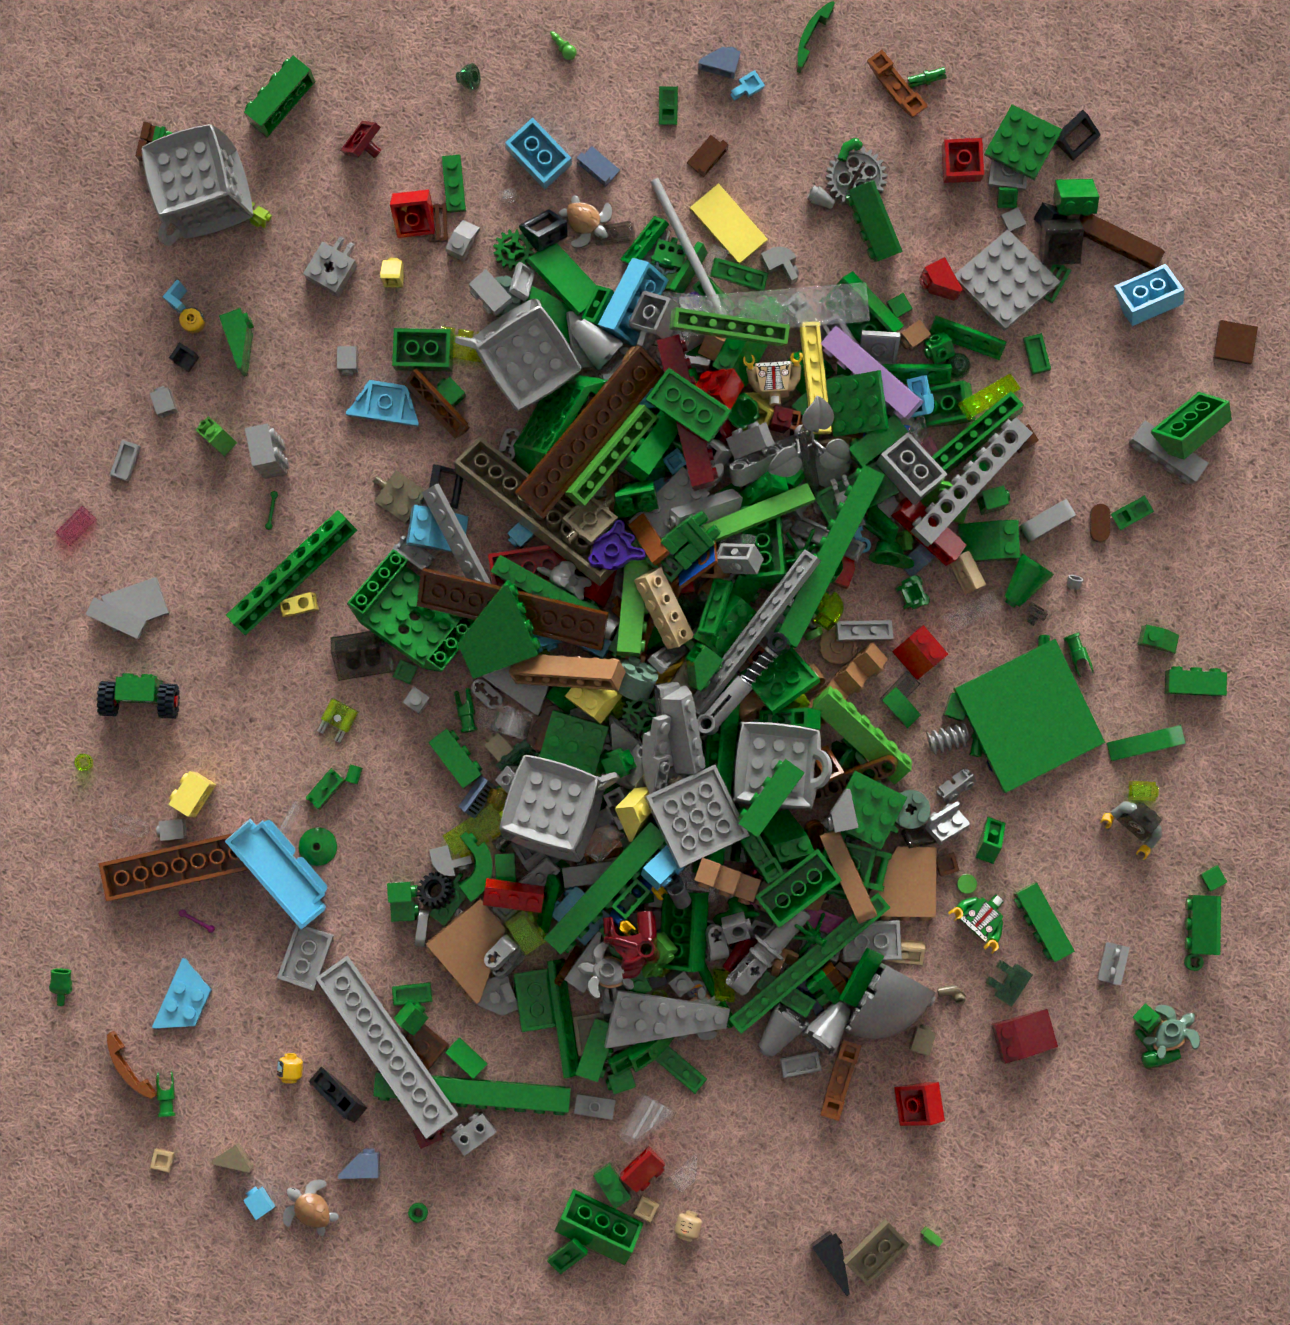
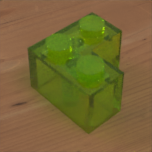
M521 911L504 922L525 955L546 943L544 939L546 934L541 927H536L535 921L537 918L530 911Z

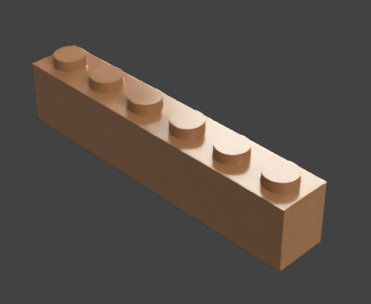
M542 654L511 665L508 673L516 684L618 691L626 671L621 662L613 658L599 659L596 657L582 658L580 656L565 657L563 655L549 656Z

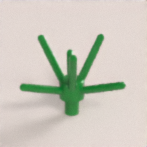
M815 529L811 530L803 549H798L790 533L786 532V536L795 550L794 555H785L786 559H790L785 561L786 564L795 563L804 550L812 552L816 545L813 544L809 549L808 546L815 533Z
M824 912L821 914L816 929L812 928L809 921L805 923L809 930L795 924V928L804 933L805 936L795 935L792 939L808 941L798 953L799 958L811 944L817 943L822 947L826 945L827 940L822 938L819 932L825 917Z

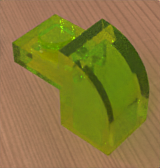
M825 591L817 607L820 610L813 620L827 631L838 622L843 614L844 606L841 597L835 591L831 595Z

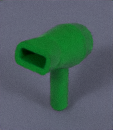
M1141 1029L1135 1031L1136 1036L1148 1050L1143 1052L1141 1056L1142 1064L1145 1068H1157L1181 1058L1180 1050L1175 1049L1166 1051L1165 1058L1159 1059L1157 1050L1154 1049L1153 1045L1148 1046L1144 1044L1143 1040L1147 1037Z

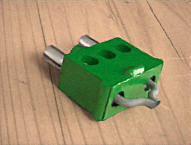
M667 230L664 231L662 239H658L654 256H651V264L656 265L657 269L661 270L665 276L668 273L679 272L686 257L681 243L680 245L677 244L678 238L672 237L671 242H668L670 231L667 232Z

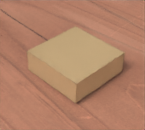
M155 1148L150 1169L169 1173L174 1152Z
M642 1195L633 1214L651 1223L659 1204Z

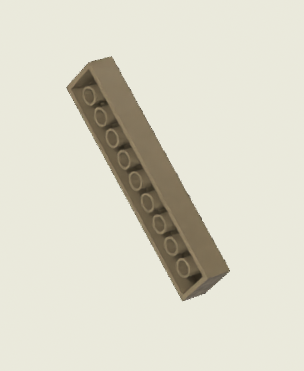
M481 436L454 462L455 472L564 559L572 562L578 570L597 585L601 586L615 571L600 567L594 568L589 565L588 558L592 554L594 543L589 545L578 536L570 544L568 541L566 542L564 537L571 532V529L562 522V519L573 508L559 499L543 519L515 493L529 474Z

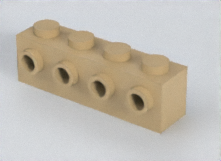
M662 568L649 570L636 578L634 582L637 590L641 594L666 648L680 647L693 638L694 634Z

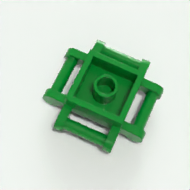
M841 831V835L867 892L868 888L883 892L889 859L892 858V854L879 851L873 845L871 848L847 843V837L861 839ZM824 847L822 855L829 862V856ZM879 856L882 858L876 883H870L875 858ZM834 886L827 892L830 895L834 893L846 896L843 888Z

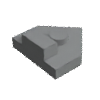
M507 976L503 979L493 977L488 979L481 1000L477 1005L501 1016L518 1010L516 995L509 977Z

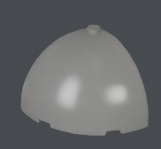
M880 963L868 985L869 988L865 991L858 1006L853 1008L844 1032L865 1039H884L897 1035L912 1026L921 1017L926 1008L933 1005L936 999L934 996L936 992Z

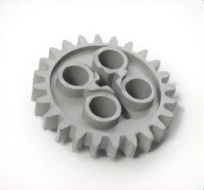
M863 146L861 151H850L846 162L839 161L836 154L834 155L835 161L830 160L829 165L831 167H828L826 171L829 173L826 175V180H830L827 183V187H833L830 190V194L836 193V200L842 198L841 204L845 203V196L847 195L845 191H848L862 163H865V166L854 183L853 188L874 180L879 193H883L884 189L881 186H886L887 183L884 181L887 178V174L883 173L886 171V167H881L883 160L877 161L878 154L871 155L872 149L866 153ZM850 161L856 162V163H857V167H854V168L850 167V166L848 165V162H850ZM870 170L874 175L869 177L865 174V171ZM841 177L847 178V179H848V183H846V184L841 183V182L839 181V178H841Z

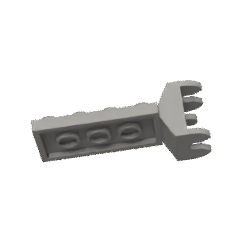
M722 463L712 466L713 468L716 467L719 476L716 479V483L722 479L724 474ZM682 467L657 492L659 509L651 512H638L629 523L644 513L660 538H662L671 531L666 527L670 509L708 497L710 495L708 491L714 486L694 491L691 486L688 469Z

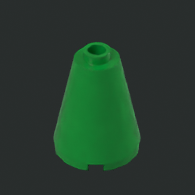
M1022 553L1004 597L1007 598L1005 602L1013 608L1016 605L1022 606L1054 574Z

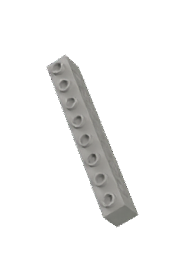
M1014 418L1012 421L1008 419L1001 426L1003 431L999 435L995 433L988 440L990 445L986 449L982 447L976 453L978 458L974 462L970 460L963 468L965 472L961 476L956 475L950 482L952 486L948 490L945 488L937 496L939 500L936 504L932 502L925 509L927 512L923 518L919 516L912 523L914 528L911 532L924 545L928 547L937 539L1033 434L1018 418ZM1005 435H1008V436L1011 437V439H1012V443H1011V444H1009V443H1007V442L1005 441V439H1004ZM992 449H996L999 452V457L993 456ZM979 463H984L987 470L982 471L979 468ZM967 476L973 478L974 485L967 483ZM954 490H958L961 493V499L955 498ZM941 504L948 506V513H944L941 510ZM929 518H933L936 521L935 527L929 525Z

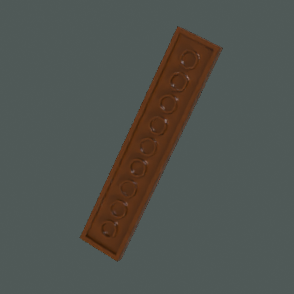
M641 346L634 348L515 491L540 518L544 519L664 374L660 366Z
M423 568L420 576L417 606L476 620L501 586ZM518 591V600L523 602L526 613L524 614L526 619H530L533 625L532 633L534 635L600 651L603 649L609 612Z

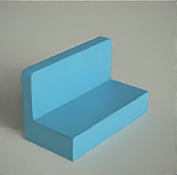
M176 280L163 295V298L178 313L186 309L180 299L187 290L179 280Z

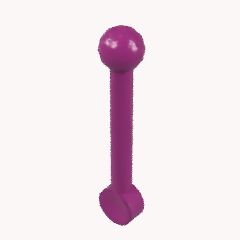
M181 909L178 913L180 917H186L203 926L209 933L215 930L213 925L203 923L187 914L184 909Z

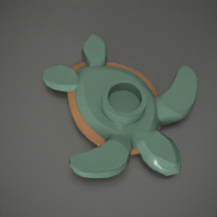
M1159 1005L1155 1008L1157 1013L1165 1016L1167 1019L1163 1020L1155 1028L1153 1037H1146L1143 1042L1148 1046L1153 1045L1154 1049L1157 1050L1159 1059L1165 1058L1166 1051H1172L1181 1047L1187 1039L1190 1041L1193 1049L1199 1048V1034L1193 1029H1187L1195 1021L1194 1013H1187L1178 1020L1176 1012L1172 1007Z

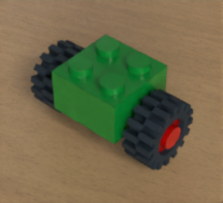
M122 673V677H116V682L101 681L99 683L97 691L98 715L117 716L120 702L157 704L159 718L176 719L180 704L178 684H163L162 680L157 679V676L152 674H141V677H138V675Z

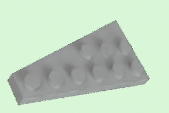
M617 989L604 1047L612 1048L726 1029L730 1009L728 1007Z

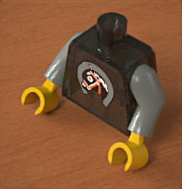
M1122 802L1111 811V814L1105 813L1100 823L1108 821L1105 827L1108 829L1111 827L1114 818H1116L1117 821L1146 844L1140 846L1136 852V855L1140 851L1144 852L1145 857L1143 860H1145L1151 852L1150 848H1154L1162 837V827L1159 825L1162 818L1143 802Z

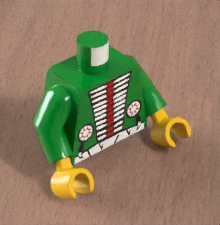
M995 894L989 902L983 897L964 899L948 912L949 915L952 913L956 915L953 921L958 919L962 921L983 942L989 940L984 946L985 950L990 946L992 948L991 954H993L998 949V942L1003 929V915L997 909L1004 903L998 895Z

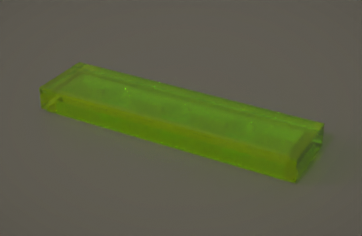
M1010 373L961 401L958 406L967 419L970 420L994 406L1010 391L1014 394L1021 388Z

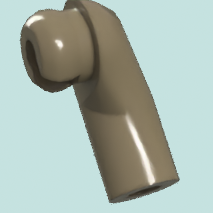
M956 985L937 988L939 997L950 996L957 1004H963L966 1000L965 993Z

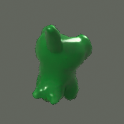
M732 897L727 902L729 910L715 915L713 922L720 924L722 927V917L744 912L746 919L750 918L751 920L760 914L754 911L755 908L752 904L744 905L738 902L739 898Z

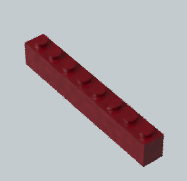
M678 334L657 340L664 373L670 368L696 386L695 378L690 376L689 369H692L690 358L685 356V351H688L685 339L681 340ZM676 421L693 490L697 491L716 486V479L719 476L716 467H712L711 461L714 460L712 449H708L706 441Z

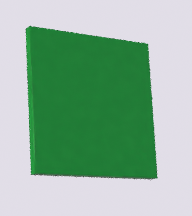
M1056 639L954 688L956 696L1003 793L1105 743Z

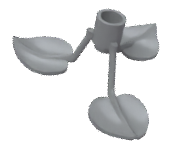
M815 397L812 404L803 414V424L796 427L794 433L798 438L796 439L797 450L793 446L780 450L769 465V473L781 477L795 475L802 466V460L798 457L801 455V443L804 445L814 443L824 451L819 456V462L827 469H839L849 462L850 450L845 441L834 439L824 448L814 439L813 432H818L819 429H828L834 420L833 410L823 398Z

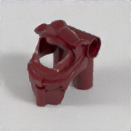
M651 911L637 913L638 934L633 936H620L618 926L613 922L612 917L603 918L604 934L606 935L603 943L616 949L620 956L623 957L621 968L624 970V973H622L623 979L637 977L646 964H654L660 958V952L656 948V917ZM649 949H652L650 954L645 955Z

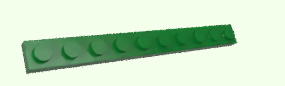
M878 892L870 898L877 913L876 917L859 924L854 913H852L824 937L827 940L824 947L819 944L813 946L728 1019L742 1034L891 907Z

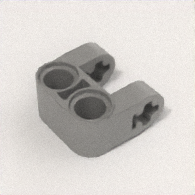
M707 918L709 926L706 929L705 959L712 962L728 958L729 949L723 928Z
M504 935L486 953L484 963L491 969L495 977L503 979L524 960L526 953L511 937ZM490 958H496V960L491 963ZM501 967H503L504 969L502 973L498 971V969Z

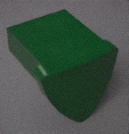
M837 740L833 742L831 751L840 766L844 769L853 768L856 759L855 748L849 747Z

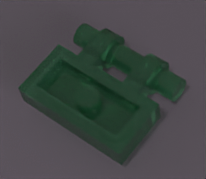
M524 739L520 744L517 743L513 746L514 749L510 753L504 754L496 766L501 771L506 766L519 767L523 756H535L537 752Z

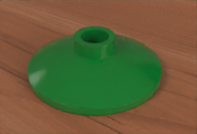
M316 827L309 829L300 838L299 853L310 865H325L334 858L337 852L336 838L325 828ZM315 843L320 844L319 850L314 849Z

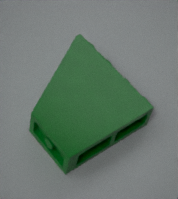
M507 580L459 640L458 646L473 679L535 657L539 653V648H541L539 639L537 637L534 638L532 633L533 625L530 619H526L524 614L526 613L523 602L518 600L517 587L515 584L512 585L510 580Z

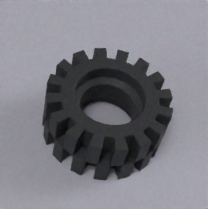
M431 872L429 876L425 875L423 877L424 881L420 880L419 883L422 885L417 887L420 892H417V896L420 897L419 900L432 909L439 910L441 909L440 907H446L445 903H451L449 899L454 898V895L451 893H455V889L452 888L454 883L451 882L450 878L438 872H435V874ZM440 884L442 887L441 892L437 897L433 898L431 890L433 886Z

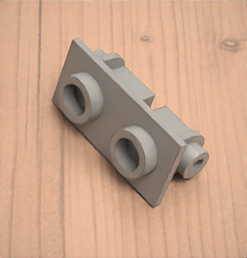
M967 768L965 770L962 769L952 777L956 782L954 785L948 780L938 787L939 790L936 792L943 798L945 805L948 802H954L960 793L974 786L976 782L974 774H971Z

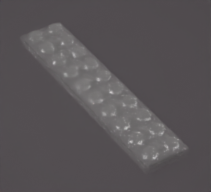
M866 282L678 298L679 308L788 324L790 328L870 321ZM681 331L682 337L705 336Z

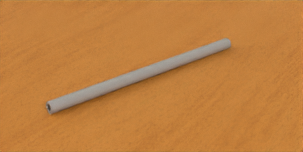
M659 178L653 179L651 185L714 312L727 315Z

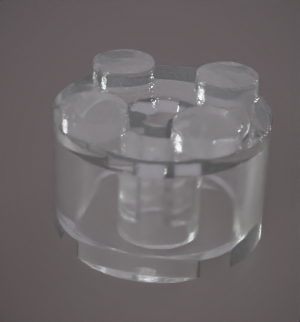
M498 704L490 730L527 741L533 721V714Z

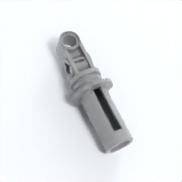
M803 910L782 927L778 928L774 923L764 936L760 937L756 934L757 944L749 949L750 952L728 975L726 984L740 995L748 993L765 970L772 966L774 959L778 958L783 961L784 957L780 953H782V950L799 931L795 928V924L803 927L811 916Z

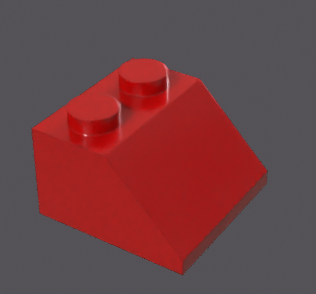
M429 189L392 194L390 208L397 238L435 234L433 204Z
M945 257L926 266L920 276L921 279L919 281L924 290L927 289L930 294L955 301L963 291Z
M924 625L892 651L916 680L920 679L948 655L946 650Z
M924 1082L894 1087L900 1126H925L945 1121L939 1082Z
M648 1146L620 1173V1178L636 1193L639 1190L644 1191L650 1185L649 1180L653 1176L657 1178L664 1172L665 1162Z

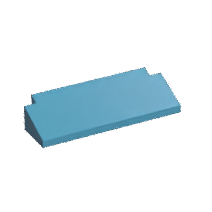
M249 819L225 840L226 844L300 929H303L325 910L326 906L320 899L325 896V891L327 890L326 883L303 857L296 859L293 856L295 847L271 820H266L265 822L262 820L256 826Z

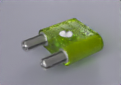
M331 698L321 717L322 722L317 731L323 734L328 723L339 728L334 740L340 743L345 732H349L359 712Z

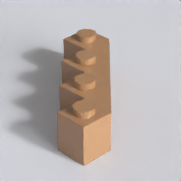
M873 642L861 649L855 655L856 658L849 664H845L835 673L836 676L831 681L826 682L815 692L816 695L809 701L810 705L808 708H812L813 700L829 686L840 691L845 700L852 693H859L865 687L864 683L868 677L874 673L878 675L884 670L887 657ZM821 717L820 729H821V728L825 725V723H826L825 720H824L822 717Z
M702 858L694 879L698 882L699 887L707 890L710 887L719 890V895L728 898L732 895L739 898L738 902L745 905L750 903L758 905V910L766 912L755 896L771 884Z

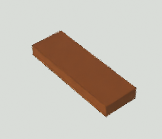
M644 513L628 524L650 561L655 566L670 554L661 543L660 536Z

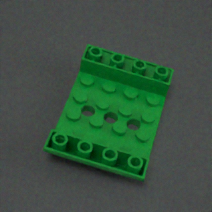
M576 374L558 389L539 400L513 445L517 465L530 474L578 417V412L582 405L587 402L588 396L594 397L608 380Z
M392 549L347 602V605L360 624L423 669L442 672L460 650L458 646L459 640L475 620L417 606L420 576L406 567L408 563L407 558ZM417 614L419 616V620L413 621L410 619L409 615ZM405 627L408 633L401 634L398 628Z

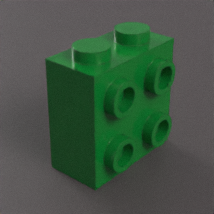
M1055 179L1053 198L1059 215L1081 214L1088 216L1097 214L1099 194L1093 179Z

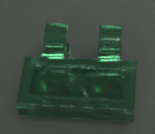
M999 960L996 967L1007 973V977L1001 984L989 976L985 983L997 990L994 996L1012 1007L1033 974L1016 963L1011 967L1004 961Z

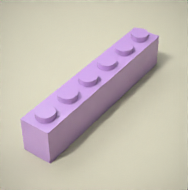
M837 326L820 343L825 347L823 351L828 356L832 357L834 355L839 359L837 363L843 369L848 367L852 371L851 375L881 370L885 404L887 407L890 404L895 409L893 413L900 419L905 417L909 420L923 404V401Z

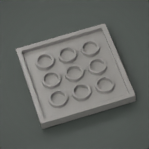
M1009 230L1005 231L955 273L962 289L1004 331L1060 284V281Z
M716 765L644 797L678 869L750 836L748 831L738 824L740 822L738 810Z

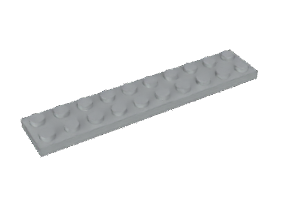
M348 955L315 978L426 1139L459 1116Z

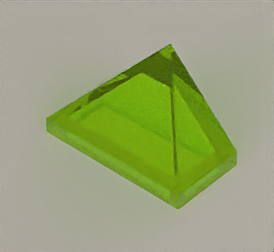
M713 969L715 1001L734 1002V990L726 984V979L731 972L724 969Z

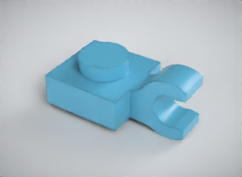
M754 70L739 79L740 86L732 89L730 96L735 101L746 93L749 98L764 89L765 85Z

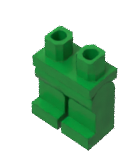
M703 511L698 512L694 516L691 514L661 538V543L674 555V558L685 570L715 544V539L721 533L714 524L708 530L702 526L709 520Z

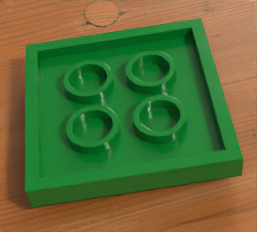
M1012 104L986 149L984 156L1035 181L1062 133V129Z
M881 370L826 380L828 401L834 413L832 423L833 437L889 428Z
M790 647L787 653L773 659L774 662L769 663L768 669H764L761 672L762 675L758 676L755 679L756 682H753L751 686L753 688L752 691L773 715L821 682L816 673L792 647ZM747 668L740 673V676L747 672Z
M553 710L539 757L575 767L595 776L609 726Z
M854 770L845 789L851 790L858 828L845 830V832L882 849L907 797Z

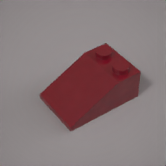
M1048 1009L991 1024L1001 1061L1005 1064L1058 1047Z

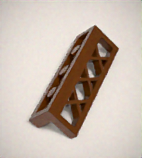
M417 368L413 370L404 385L455 439L466 433L470 428L466 420Z

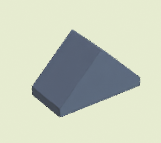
M921 544L908 555L914 561V566L904 570L910 577L914 576L932 561L935 556Z

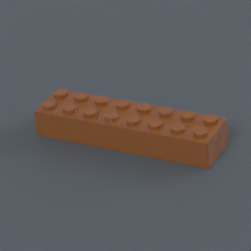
M233 833L98 863L106 902L230 875L249 869L225 842Z

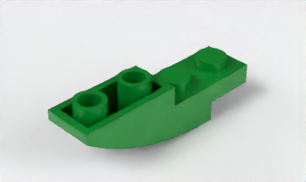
M674 1037L637 1043L607 1060L613 1075L617 1077L631 1068L638 1072L654 1061L669 1046Z

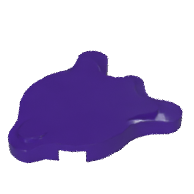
M616 520L610 531L600 535L594 541L592 554L589 556L588 562L594 568L600 567L607 570H617L624 567L630 561L644 560L646 553L644 549L631 546L635 542V536L625 531V525L622 520Z

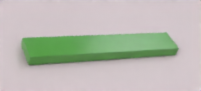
M808 483L707 523L703 527L708 530L713 524L716 525L721 531L720 535L715 539V542H718L814 503L815 497Z

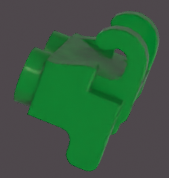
M911 576L901 581L902 585L895 588L896 592H902L906 605L902 606L904 610L910 607L912 610H915L930 602L929 596L924 593L922 588L923 581L920 576Z

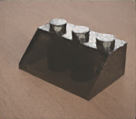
M366 631L330 637L331 655L338 681L395 672L391 645L373 632Z

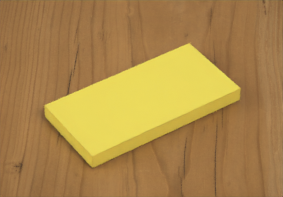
M719 183L690 207L695 216L738 264H741L768 241Z

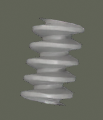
M964 722L961 723V728L957 724L954 725L953 729L950 726L946 727V732L943 728H940L938 733L933 730L931 736L926 732L930 749L935 755L938 748L944 753L945 746H947L949 751L952 750L953 744L957 749H959V743L967 747V741L969 740L968 730Z

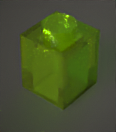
M1129 781L1128 801L1152 802L1158 798L1159 788L1156 786V782Z

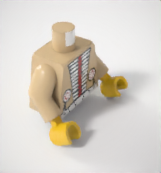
M793 352L790 356L791 361L755 363V367L753 366L755 362L754 356L751 355L753 359L751 363H747L744 356L743 362L748 367L746 369L748 381L755 392L760 393L763 399H769L770 407L775 405L781 406V398L789 397L790 392L795 389L800 381L801 365L799 362L803 359V354L800 353L799 360L794 359Z

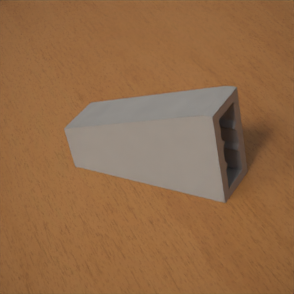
M729 489L672 508L667 518L666 527L672 530L691 514L694 516L700 511H703L709 518L703 524L705 525L739 511L743 497L734 489Z
M511 665L481 676L536 716L540 715L549 686L516 684L508 673Z

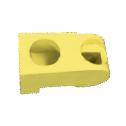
M312 592L284 599L280 603L282 617L319 610L316 594Z

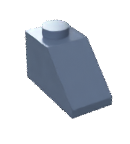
M721 47L699 59L698 69L734 79L741 52L734 47Z
M374 1148L363 1149V1152H360L338 1175V1179L378 1178L380 1176V1152H375Z

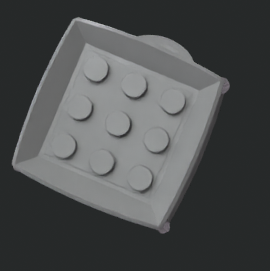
M208 124L185 129L159 138L142 147V159L147 185L157 215L162 222L158 233L160 243L170 246L180 236L187 239L214 233L239 224L253 216L249 186L239 154L228 136L217 127ZM172 223L176 229L172 235H167L168 226Z
M531 299L510 310L486 326L473 338L460 336L455 338V343L476 350L486 369L509 400L512 408L516 411H520L546 397L581 370V366L564 336L543 309L538 299Z
M739 722L736 739L738 749L735 781H732L731 787L733 802L752 805L749 801L756 792L760 794L764 789L761 785L767 776L772 778L775 774L773 768L778 761L781 760L783 762L787 759L805 772V774L779 809H805L810 811L817 789L827 784L832 773L831 759L825 751L821 750L820 731L780 723ZM815 760H819L822 764V772L817 778H814Z
M525 755L519 764L508 792L500 823V833L503 838L531 850L565 860L580 862L592 837L605 789L616 783L619 777L616 772L598 777L560 762Z

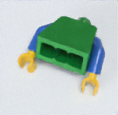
M635 879L612 904L613 910L610 912V917H612L613 922L620 927V930L626 936H630L628 932L631 929L636 930L626 919L649 893H654L658 900H663L661 895L664 893L668 894L663 886L657 891L647 880Z

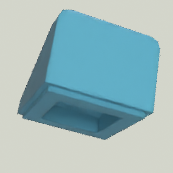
M678 448L663 458L665 465L672 475H675L682 467L687 468L685 457Z

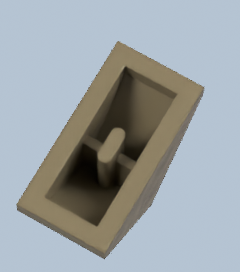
M240 1143L214 1158L211 1163L247 1173L253 1170V1165Z

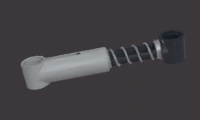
M778 632L770 635L765 651L762 655H759L757 661L753 662L750 668H747V672L744 675L737 676L705 714L698 717V729L700 732L706 735H713L719 730V726L753 689L751 687L752 683L756 682L755 679L762 675L761 672L764 669H768L767 666L770 662H774L773 659L789 651L791 643L788 637ZM783 639L782 647L776 648V641ZM707 720L712 722L709 729L704 728V723Z

